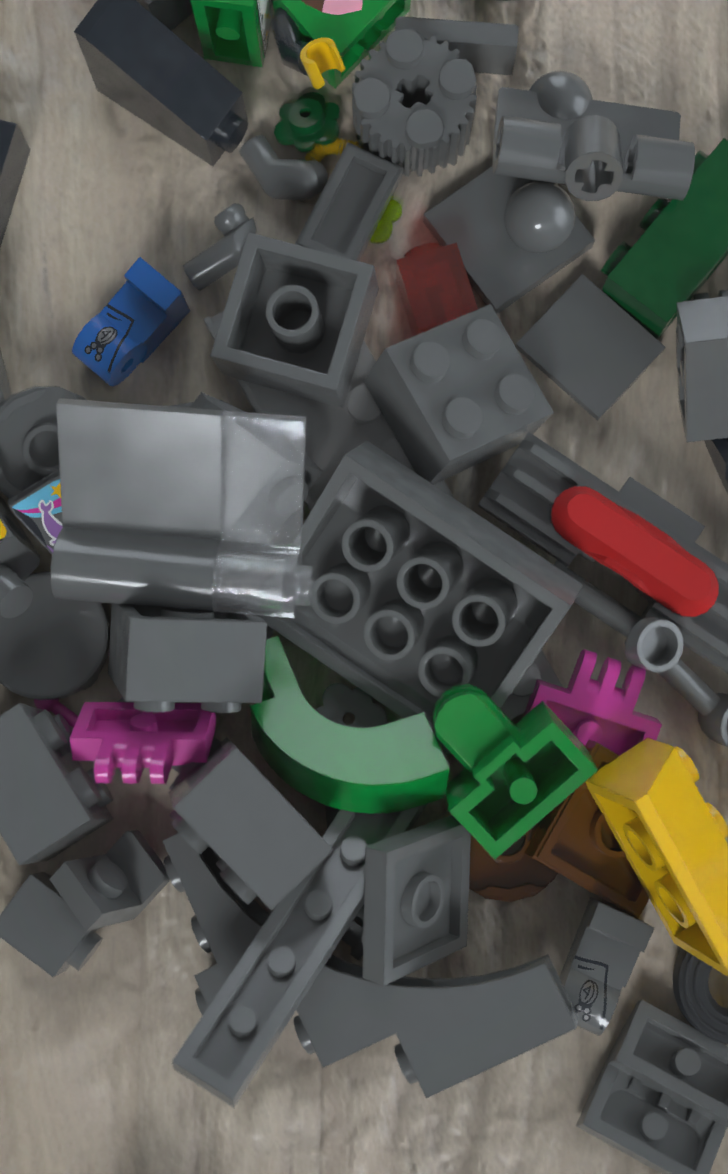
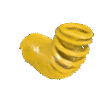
M337 138L333 143L328 144L327 147L326 145H316L313 150L309 151L310 153L306 154L305 159L306 161L314 160L312 159L313 157L316 161L321 162L329 154L338 155L339 153L341 156L343 146L345 148L348 142L355 146H360L358 141L354 142L353 140L350 141V139L347 141L346 139Z

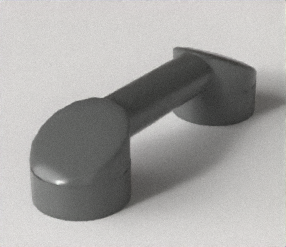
M646 617L640 620L630 631L625 644L627 661L634 666L659 673L698 711V722L706 736L714 742L728 747V694L715 693L680 659L684 642L680 629L674 623L656 617Z

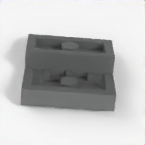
M642 999L639 1000L622 1028L592 1088L576 1127L661 1174H709L728 1128V1046L705 1036L697 1029Z

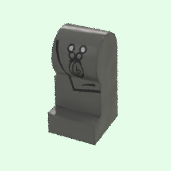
M592 897L589 899L559 977L577 1012V1026L600 1036L605 1031L614 1014L623 987H626L640 952H645L654 927Z

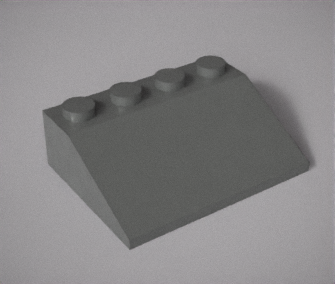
M366 441L344 455L252 611L265 620L272 629L402 718L424 712L436 737L433 721L436 702L444 692L454 686L470 684L480 688L499 708L502 707L572 606L583 584L369 441ZM436 737L437 742L442 744L441 741Z

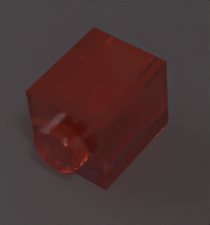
M435 242L421 244L407 251L404 255L405 258L396 260V284L413 337L478 310L457 242L440 247Z

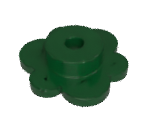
M305 93L296 102L287 103L280 108L279 116L281 120L275 125V138L282 145L294 144L299 152L304 153L313 150L316 144H331L340 134L337 123L341 115L340 108L336 103H325V99L320 93Z

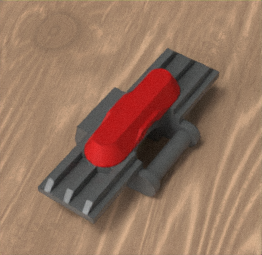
M528 432L478 506L557 559L554 566L583 584L574 602L626 637L624 644H626L630 631L640 620L646 617L667 620L674 623L680 629L684 646L728 674V564L695 543L705 526L631 477L627 479L618 492ZM580 555L592 562L596 560L627 579L637 588L635 591L648 601V606L642 615H637L567 568L574 557Z

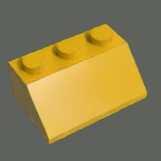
M646 738L618 756L611 763L598 769L585 782L674 944L728 977V844L725 840L728 837V825L719 811L712 804L705 803L695 785V782L699 780L698 770L687 753L678 746H671Z

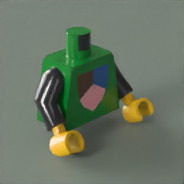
M273 0L274 15L271 27L281 61L285 66L308 76L315 89H320L325 85L323 77L336 89L360 64L362 59L369 54V51L374 49L395 27L396 17H404L410 11L411 0Z

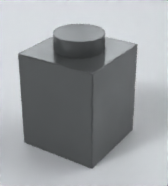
M39 872L28 876L1 913L0 938L52 977L67 971L70 966L79 971L94 954L103 938L95 933L97 929L90 931L84 929L50 881L51 876L46 872Z

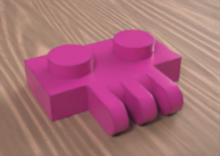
M583 649L579 654L567 688L543 680H536L533 693L530 695L523 714L524 717L541 701H544L584 746L589 740H592L619 756L646 738L657 740L662 727L661 722L657 718L634 711L645 680L646 670L631 665L622 687L619 688L615 685L620 674L621 661L607 657L602 665L598 679H592L591 675L596 664L597 653Z
M84 702L70 736L72 760L95 761L94 777L96 783H112L117 768H122L124 784H139L144 768H149L151 784H167L172 765L179 766L191 762H207L217 726L216 713L201 709V703H175V709L172 711L147 712L135 709L134 702Z

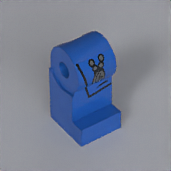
M141 257L125 273L126 283L103 310L83 327L72 347L73 355L112 387L123 382L140 363H144L190 312L183 293Z

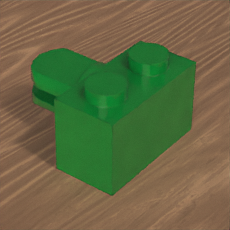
M470 684L454 686L444 692L436 702L433 712L436 737L465 767L463 771L447 784L446 797L449 812L494 859L499 857L598 771L587 748L544 701H541L516 724L504 714L484 691Z

